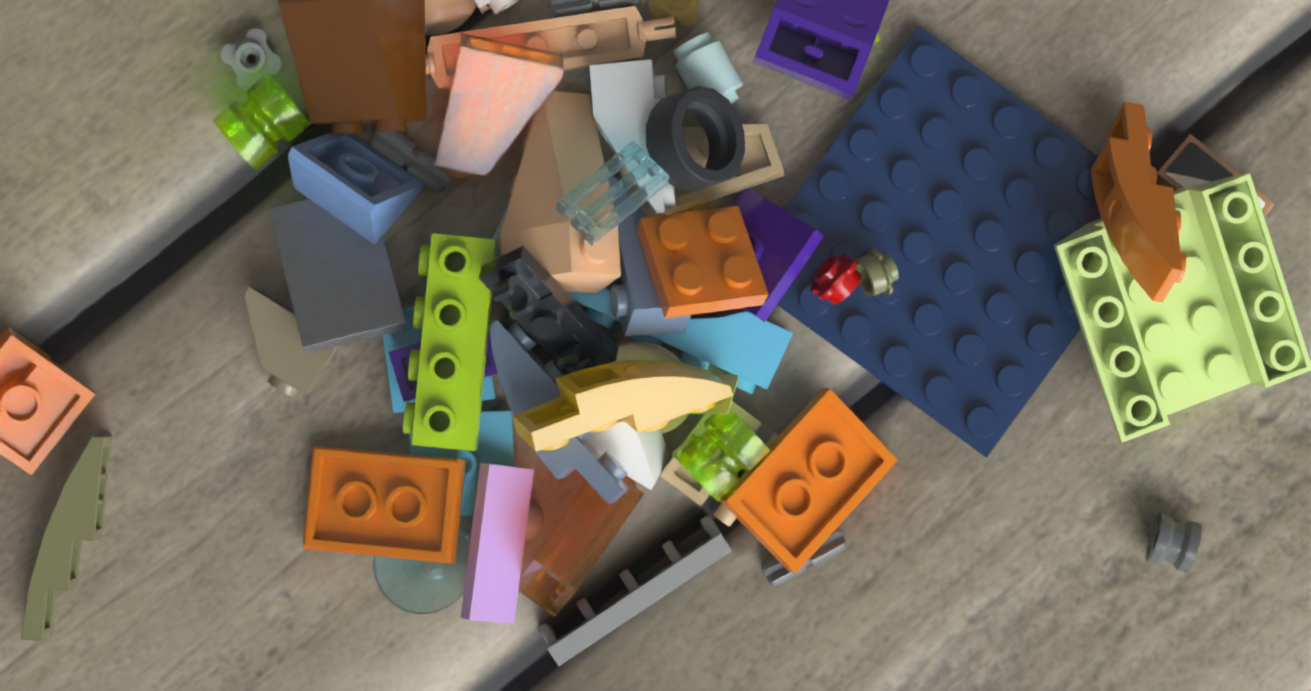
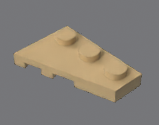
M742 124L745 132V153L739 170L730 180L696 191L675 188L676 207L666 208L667 215L783 177L784 169L768 124ZM682 127V137L687 151L696 163L705 168L709 157V143L704 127ZM615 156L626 191L648 217L654 216Z

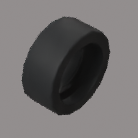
M698 86L662 98L652 108L646 124V147L653 166L663 180L676 189L696 191L730 180L739 170L745 153V132L739 114L726 97L715 89ZM686 110L697 117L704 127L708 139L709 157L705 168L696 163L691 157L682 137V120Z

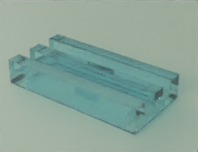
M633 140L559 199L555 209L562 216L567 214L571 218L570 224L576 231L581 228L586 233L584 239L592 246L664 188L670 176ZM633 159L639 164L583 210L577 205ZM647 174L652 177L598 222L595 223L592 220Z

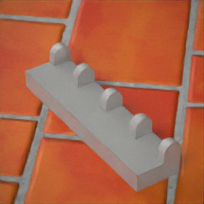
M708 514L700 520L703 529L711 536L683 556L680 555L671 540L661 546L672 561L671 564L641 584L637 583L628 568L619 573V576L629 592L597 613L588 600L583 597L576 604L586 620L561 637L557 638L554 630L547 623L538 627V631L547 643L548 651L557 665H562L732 551L730 545Z

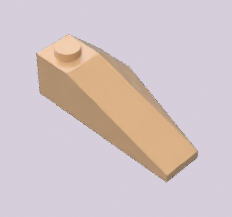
M541 90L537 95L523 143L524 153L518 174L513 178L509 192L512 195L508 209L498 230L497 256L501 257L524 246L566 292L597 294L621 276L618 223L596 122L593 116L590 94Z

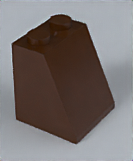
M278 0L310 123L331 125L332 135L363 134V125L375 124V132L396 133L406 132V122L427 121L425 0Z

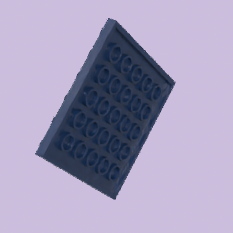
M919 26L786 207L785 211L816 229L824 238L780 299L777 306L987 458L1081 329L1054 245L1084 225L1101 219L1090 171L1098 156ZM874 247L880 253H889L898 269L899 278L892 283L893 292L889 296L880 293L869 297L858 284L854 291L843 301L831 304L827 299L821 300L817 296L818 294L814 295L810 291L811 286L815 282L813 279L815 272L827 259L833 256L838 258L846 253L850 259L855 260L863 256L866 250Z

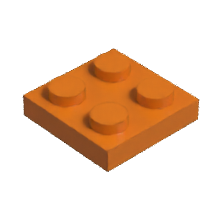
M739 206L640 218L636 231L664 318L764 305L768 291Z

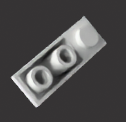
M652 59L589 65L593 116L598 130L654 216L667 215L666 208L676 207L675 187L662 179L653 166L646 147V124L650 111L660 99L667 97L665 75H655Z

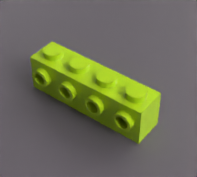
M432 233L431 244H421L418 275L427 276L426 296H416L413 328L422 329L420 350L411 349L408 369V381H417L415 402H406L403 421V433L412 434L411 445L467 451L477 450L492 292L479 279L482 265L496 259L497 241L495 239Z

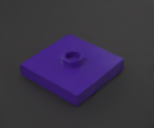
M747 188L742 190L731 207L739 206L768 291V296L764 305L745 307L743 309L765 322L824 236L797 217L752 189Z

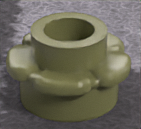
M871 247L864 252L863 256L855 259L857 262L855 269L861 274L859 285L869 297L880 293L889 296L893 292L892 283L899 278L897 266L889 253H880L876 248Z

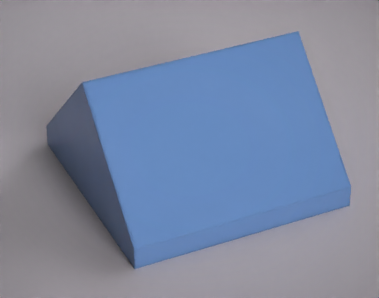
M331 132L291 147L288 154L294 188L374 245L419 195L424 186V183L355 135H332Z

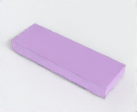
M480 463L460 618L514 624L534 469Z

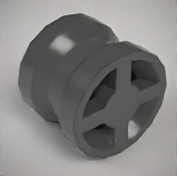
M1159 512L1149 534L1145 554L1146 561L1158 564L1164 560L1173 563L1175 569L1188 572L1198 552L1202 525L1190 520L1184 524L1175 522L1172 515Z

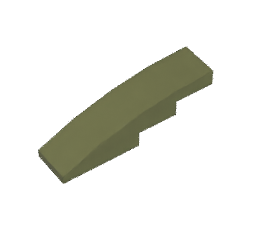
M92 436L64 484L43 534L30 580L21 639L43 641L52 636L56 590L69 591L77 587L81 541H95L103 536L112 436Z

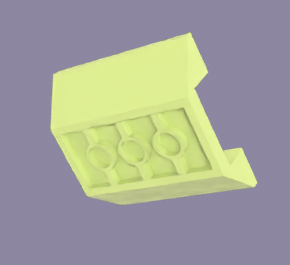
M1250 173L1173 191L1175 210L1181 213L1179 243L1180 251L1186 254V269L1182 280L1179 283H1174L1163 302L1152 301L1136 282L1115 249L1102 218L1084 225L1054 245L1118 440L1121 443L1170 425L1167 417L1169 414L1252 383L1267 388L1311 371L1310 358Z

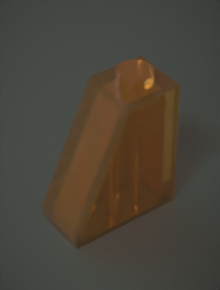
M461 33L435 148V165L443 167L446 173L456 177L470 178L473 177L474 173L486 176L562 79L564 71L563 54Z
M625 476L622 479L630 489L615 503L608 504L589 483L586 484L521 575L519 583L520 593L554 617L560 612L579 589L644 495L642 491L636 488L634 480L630 477Z

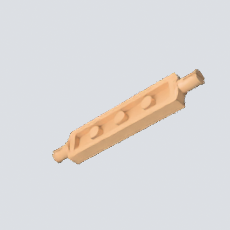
M630 6L430 37L427 49L428 54H426V75L431 74L439 90L587 68L589 65L643 59L647 41L676 38L675 27L655 30L673 27L674 18L670 16L643 21L637 8Z

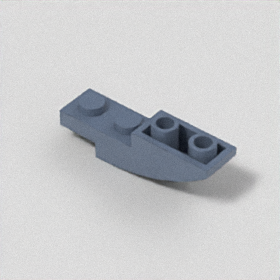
M496 320L491 324L489 330L492 353L499 381L513 415L559 398L560 393L556 378L566 375V373L560 370L553 360L544 364L531 350L537 344L535 339L517 321L511 326L502 320ZM590 431L570 438L568 443L561 448L536 452L556 479L566 478L576 468L608 504L615 503L630 489L622 480L628 474L624 467L608 451L600 456L587 442L592 436Z

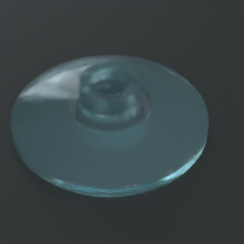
M459 525L456 564L436 562V567L431 572H426L423 569L421 560L373 556L374 575L381 592L393 605L406 612L432 614L445 610L457 602L464 594L470 540Z

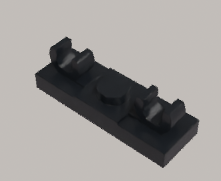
M524 246L481 266L479 279L492 292V298L496 302L501 301L510 311V317L513 320L516 319L539 345L545 348L557 360V367L560 370L565 369L568 373L616 361L618 347Z

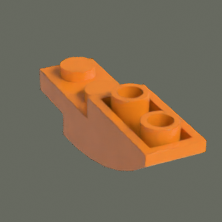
M1124 101L1106 134L1107 141L1090 170L1093 190L1101 218L1121 260L1151 300L1163 302L1174 283H1179L1182 280L1186 269V254L1180 251L1179 243L1181 213L1175 210L1173 188L1156 185L1157 171L1155 167L1151 166L1149 153L1152 144V130L1150 127H1146L1144 105Z

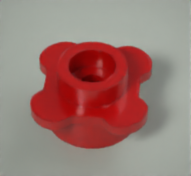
M846 253L838 258L835 256L830 257L815 272L813 276L815 282L811 286L810 291L814 295L818 294L817 296L821 300L827 299L831 304L843 301L854 291L861 280V274L855 269L857 262L854 259H850Z

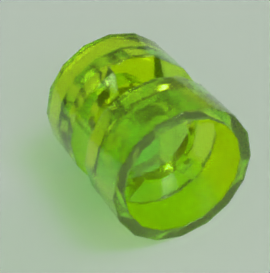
M269 72L247 90L248 101L246 103L234 101L213 119L227 140L255 170L278 152V140L282 139L290 142L312 124L300 107Z
M729 409L726 415H722L720 412L712 414L703 422L705 432L702 435L691 434L671 453L717 502L739 483L738 472L741 469L751 471L771 452L731 409ZM721 448L726 455L713 463L711 459L716 451Z

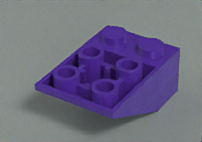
M777 0L753 63L850 100L855 93L889 0Z

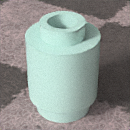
M709 32L685 42L673 51L678 60L675 67L687 90L702 86L715 89L726 97L731 104L739 99L735 90L740 88L743 83L721 42H714Z

